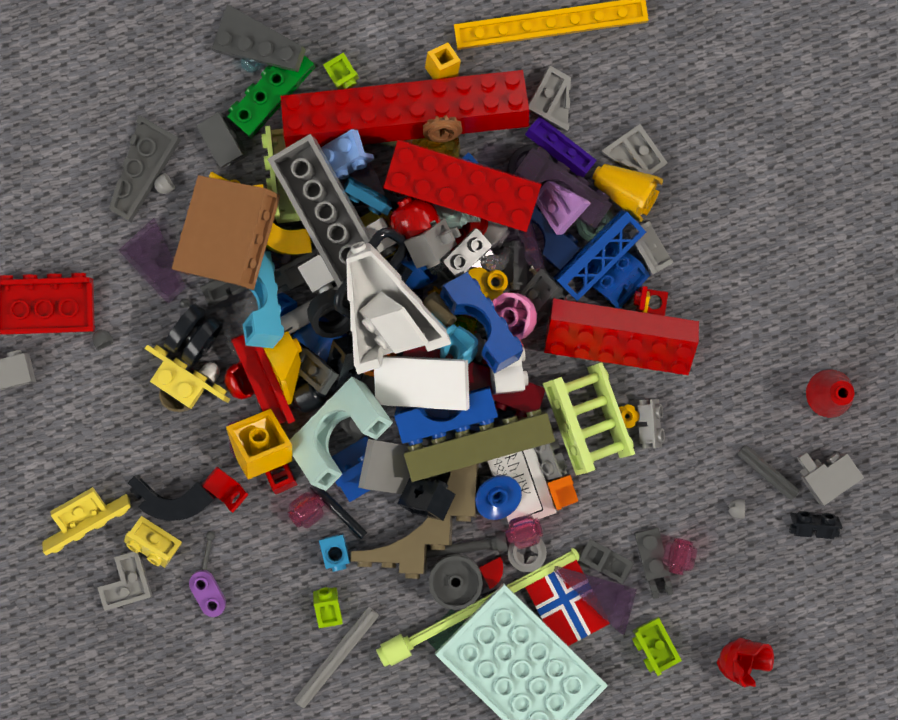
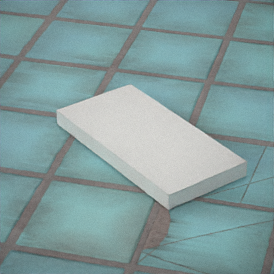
M384 355L381 367L374 369L375 398L380 405L465 411L470 409L468 360Z

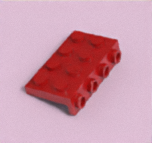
M71 273V278H62V274H47V278L38 279V275L35 274L23 275V279H13V275H0V335L95 332L93 278L86 277V273Z

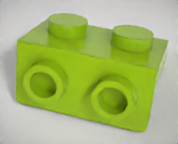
M659 617L632 630L635 637L631 639L638 651H644L647 658L643 661L649 673L654 671L657 676H660L662 671L682 661Z

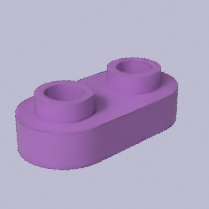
M196 571L189 581V587L204 614L210 617L219 616L226 606V599L209 571ZM203 580L206 586L199 587L197 581ZM209 602H215L217 604V608H210Z

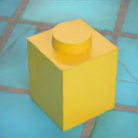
M447 42L427 52L425 69L432 79L457 77L461 60Z

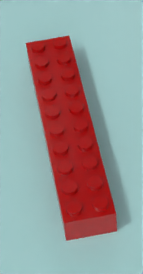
M523 70L281 96L286 148L309 134L316 138L320 147H323L351 129L358 130L362 145L398 141V139L425 138L423 135V125L429 119H436V116L444 117L445 115L448 118L456 117L458 121H461V134L529 127V105Z

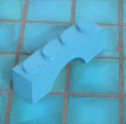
M268 251L264 253L255 288L250 290L257 300L258 310L253 311L243 323L245 346L274 348L284 335V327L281 325L280 320L281 306L278 304L277 299L278 285L274 279L275 265L272 262L271 252Z

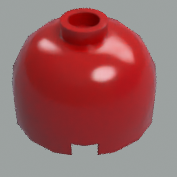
M408 196L397 202L399 207L393 210L390 216V227L405 235L406 239H409L432 228L430 224L432 221L435 220L438 224L441 219L430 202L420 199L412 200Z

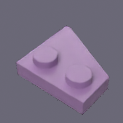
M547 181L541 187L536 204L556 235H563L591 204L585 198L551 181Z

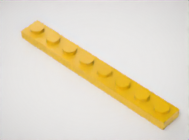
M619 0L454 24L457 50L648 23L649 19L646 0Z

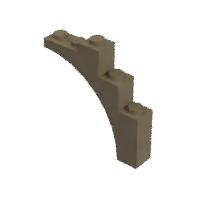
M479 463L450 471L447 483L448 490L456 495L444 521L427 518L421 526L408 536L388 546L373 550L351 551V561L357 562V567H372V563H382L381 568H396V564H399V573L405 574V578L420 579V574H426L427 545H431V550H445V546H452L453 517H456V521L471 522V517L477 518L475 497L478 491Z

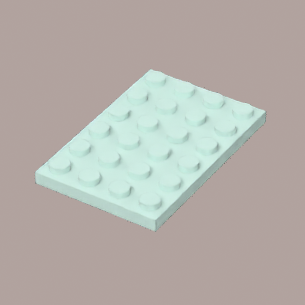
M504 583L435 652V655L502 720H575L608 686Z

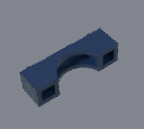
M535 204L530 221L539 227L544 237V249L541 256L556 270L560 271L580 249L577 246L579 242L570 233L567 235H556L545 216L541 213L542 211L538 205Z

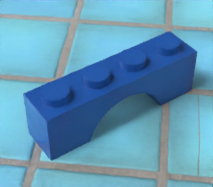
M466 272L443 285L440 297L453 315L463 314L472 316L484 326L487 333V342L481 355L494 373L501 371L520 359L523 352L521 341L518 337L512 335L506 320L497 314L493 302L490 298L485 297L475 278H472Z
M490 385L469 391L470 409L466 411L459 410L456 414L447 418L432 417L418 407L395 412L394 417L402 444L408 442L409 446L423 442L422 438L432 436L433 439L441 438L447 435L446 431L456 429V432H462L470 429L471 424L478 422L481 426L493 423L494 418L498 417Z

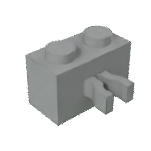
M443 218L438 224L436 221L430 223L432 228L404 241L416 268L423 266L432 268L441 263L440 259L445 258L450 253V250L457 245L455 238L461 236L458 228L450 229L445 218Z

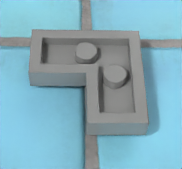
M129 552L114 557L120 581L97 587L104 611L152 597L140 552Z

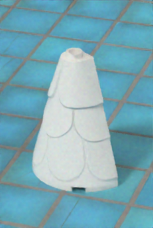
M362 241L351 246L346 259L347 300L350 301L353 357L357 374L380 368L383 356L393 353L388 348L383 350L375 341L377 335L374 331L371 333L363 325L362 321L364 318L359 312L380 292H383L406 309L429 341L425 345L428 352L451 344L450 337L444 326L423 305L422 300L401 280V275L370 243L365 244Z

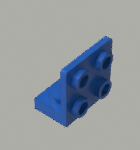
M609 242L605 246V256H614L618 252V245L614 242ZM626 252L592 287L601 293L614 308L621 309L635 291L647 280L650 274L638 259ZM592 259L588 263V273H597L601 269V259Z

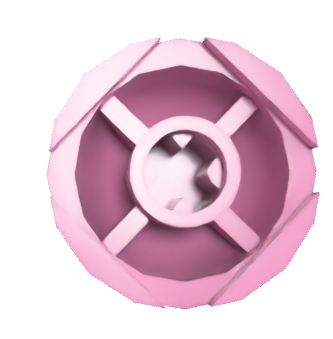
M503 293L492 300L495 311L506 320L513 336L521 340L534 330L537 322V312L529 298L519 293Z

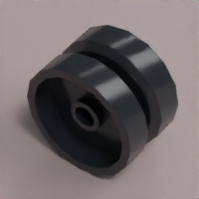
M196 303L181 316L163 345L174 354L184 348L181 359L192 367L211 348L224 325L214 316L204 321L206 311Z

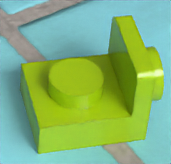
M324 587L314 591L313 603L318 627L324 628L343 624L337 587Z

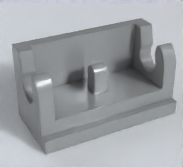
M650 221L641 225L646 233L633 245V248L650 276L674 262L668 255ZM634 229L627 233L626 236L628 239H631L638 231Z

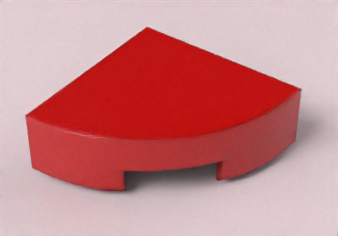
M501 556L479 567L490 589L495 587L502 577L503 561Z

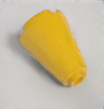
M604 164L602 167L598 166L592 176V179L595 180L594 186L639 222L643 221L642 214L648 215L660 191L656 190L657 184L662 185L663 179L658 176L609 164Z

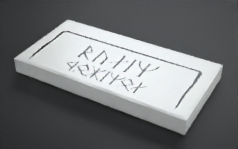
M534 448L487 461L493 477L498 475L510 476L521 487V501L516 510L507 516L510 529L556 513Z

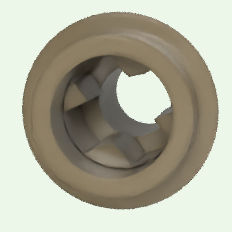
M432 292L423 300V305L446 327H450L456 322L457 317L451 313L441 299L440 294Z

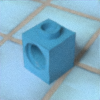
M344 533L320 539L319 543L325 568H332V572L346 569V564H349L351 560ZM332 547L340 548L342 557L338 560L332 559L329 556V549Z

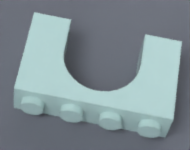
M354 377L345 382L327 400L322 408L290 439L292 455L310 484L325 491L342 475V472L332 459L328 448L329 438L335 426L340 421L351 417L363 434L377 440L393 423L368 386Z

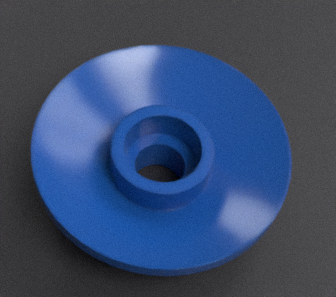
M494 476L485 481L478 489L475 497L476 509L483 517L490 520L505 518L518 507L522 497L521 487L510 476Z

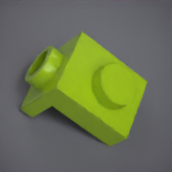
M344 52L323 64L337 90L349 89L357 84L358 74L353 69Z

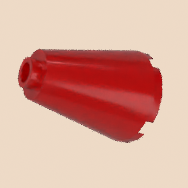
M828 369L816 373L809 380L806 387V398L809 407L823 417L833 418L844 414L851 407L854 400L855 392L852 382L844 373L837 370Z

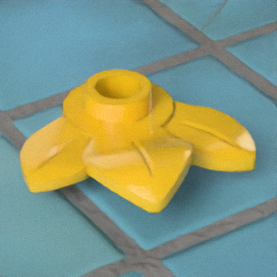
M478 267L468 272L472 278L478 281L482 293L485 297L490 298L491 301L503 294V291L507 288V276L500 270L488 272ZM493 278L498 279L499 286H493L491 280Z

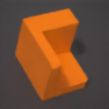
M570 474L546 482L557 511L562 509V507L578 502Z

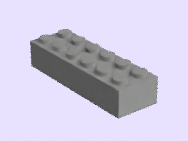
M309 134L267 160L339 288L347 276L346 259L351 246L362 241L366 244L370 241L371 237L318 141Z

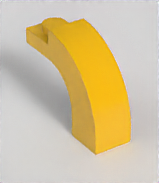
M261 184V185H253V186H256V187H261V188H263V184ZM274 223L272 224L266 246L267 249L285 255L312 253L310 236L306 229L285 230Z

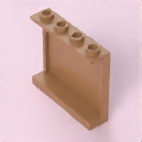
M198 175L174 257L172 270L186 275H196L254 290L281 195L266 188Z

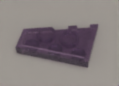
M153 218L119 251L169 304L186 289V285L180 272L172 270L174 259L156 219Z

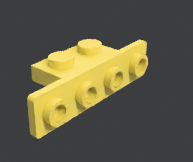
M146 345L144 348L163 361L150 382L192 409L204 389L227 403L230 401V398L225 396L227 392L216 383L213 387L205 382L207 377L196 370L193 374L186 370L187 364L178 358L172 361L166 357L169 352L156 345L152 348Z
M92 487L53 509L51 517L61 531L42 542L43 553L45 555L57 553L71 541H78L94 528L99 529L110 519L124 515L131 508L130 498L125 494L105 505Z

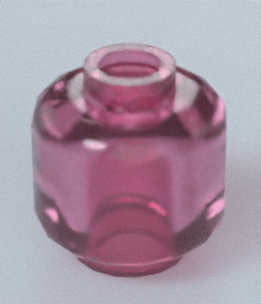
M304 492L289 504L290 511L287 514L298 528L302 526L308 529L323 518L324 511L322 507L325 504L317 494L312 496L310 493Z
M531 514L510 520L509 529L505 530L509 544L514 543L518 549L537 545L540 542V537L543 536L538 517L534 518Z
M674 538V541H669L666 544L663 563L670 567L669 572L683 575L684 571L693 570L697 548L693 546L691 541Z

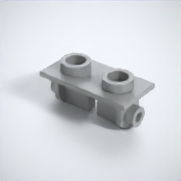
M651 399L650 404L649 400H639L640 405H637L639 413L638 422H647V426L639 427V443L642 444V449L652 448V443L653 448H660L665 441V432L661 428L660 418H663V406L659 404V399Z
M553 432L555 442L534 448L546 480L567 474L566 469L568 467L562 452L557 454L553 452V450L560 448L555 432Z

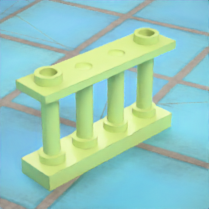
M602 362L587 367L589 375L565 383L563 378L559 377L543 383L576 475L595 470L594 461L618 452L619 458L635 454L633 441L628 435L609 382V374ZM593 384L597 398L573 406L568 395L569 392ZM601 407L606 420L581 429L577 415ZM610 430L614 443L589 452L585 438Z

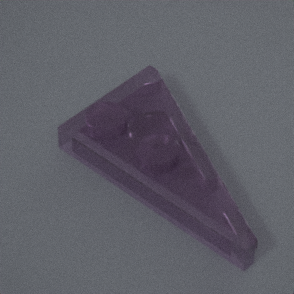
M555 566L554 571L565 583L573 588L603 619L608 621L618 633L625 635L637 589Z

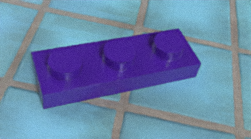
M540 116L525 133L528 138L545 149L581 179L597 161Z

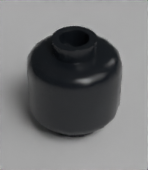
M304 379L296 383L292 405L295 409L299 408L302 412L309 413L324 405L328 392L326 395L321 394Z

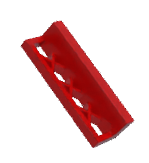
M244 333L231 338L230 340L262 412L271 409L279 424L285 421L288 424L294 422L293 414L264 348L245 346Z

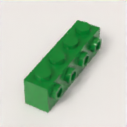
M304 55L298 72L268 65L261 73L262 78L257 84L252 83L244 93L246 96L241 102L236 101L229 108L228 112L230 114L227 117L252 139L281 107V96L292 95L315 69L314 63Z

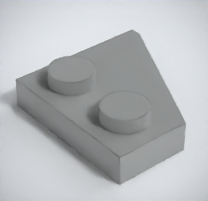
M548 66L528 103L530 112L564 131L569 129L568 111L570 108L569 90L571 89V77L552 66Z
M641 124L601 151L603 155L631 170L651 175L668 164Z

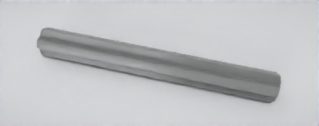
M368 607L296 695L294 701L297 705L305 708L369 630L379 617V614L374 609Z

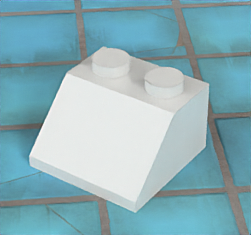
M380 292L359 310L364 318L362 321L363 325L371 333L374 331L377 335L375 341L383 350L388 348L396 354L425 346L429 342L406 309L383 292Z

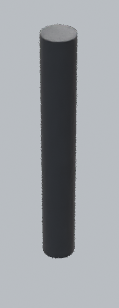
M313 485L310 487L360 539L368 533L327 491Z

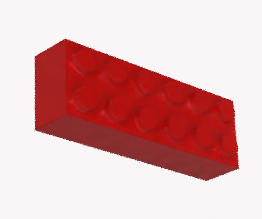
M398 139L383 188L527 232L542 184Z
M553 298L546 331L544 353L689 375L699 343V321Z

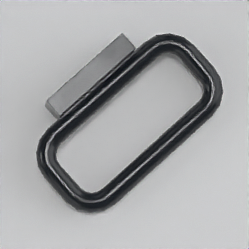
M382 228L372 236L368 243L375 249L387 237L398 243V250L389 263L401 275V280L405 283L413 272L401 263L408 252L404 243L407 239L392 228ZM346 276L335 293L333 305L339 314L350 319V308L343 304L347 294Z

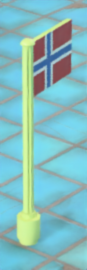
M571 548V551L541 566L539 569L506 585L513 593L525 587L543 622L568 646L610 624L578 563L579 553L574 548ZM493 593L410 637L406 636L403 638L402 634H399L380 644L381 647L376 649L384 667L388 665L393 666L412 656L411 650L414 649V646L470 617Z

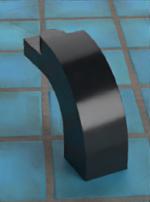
M139 475L133 476L128 482L131 486L129 489L131 493L138 499H144L138 508L160 520L179 521L193 517L204 511L217 499L202 486L200 481L196 482L183 496L176 499L160 496Z

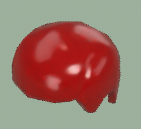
M241 362L230 366L225 374L227 391L234 398L241 400L250 398L254 395V392Z

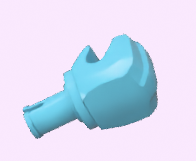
M440 322L447 330L451 340L450 345L438 348L440 349V358L445 359L447 354H451L453 359L468 360L469 364L477 355L478 339L460 326L457 327L453 324L450 327H446Z

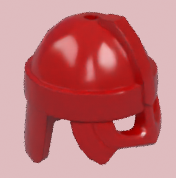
M739 638L723 647L717 660V665L722 674L730 681L744 688L749 686L756 687V682L750 675L752 669L771 671L774 664V652L769 644Z

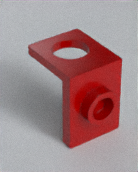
M642 286L639 291H635L633 305L637 306V312L644 311L647 291H649L650 296H659L662 304L658 309H651L648 306L647 313L665 316L668 292L648 289V286Z
M216 467L202 483V486L224 502L232 513L248 496L242 485L219 467ZM238 494H240L239 498L234 503H232L233 499Z

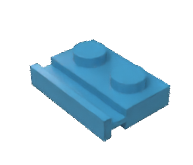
M351 176L348 177L344 191L349 199L356 203L360 201L369 205L368 209L377 215L383 213L387 216L389 214L392 202L384 195Z

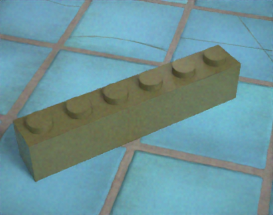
M541 409L527 412V417L522 419L512 416L503 419L504 424L494 426L493 423L479 426V431L470 433L469 429L456 432V437L446 440V436L432 439V444L422 446V442L407 446L408 451L404 452L411 481L415 482L555 442L547 412L541 413Z

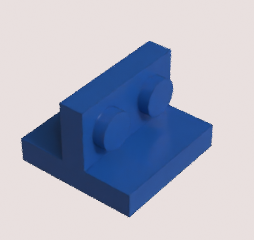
M367 436L332 456V459L342 472V475L335 482L338 487H341L349 502L370 491L358 487L368 442Z

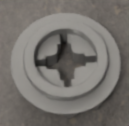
M524 533L512 539L508 547V559L514 568L522 572H533L539 569L545 562L547 555L546 546L538 536ZM528 542H530V550L537 553V556H529L526 563H524V555L517 552V549H525Z

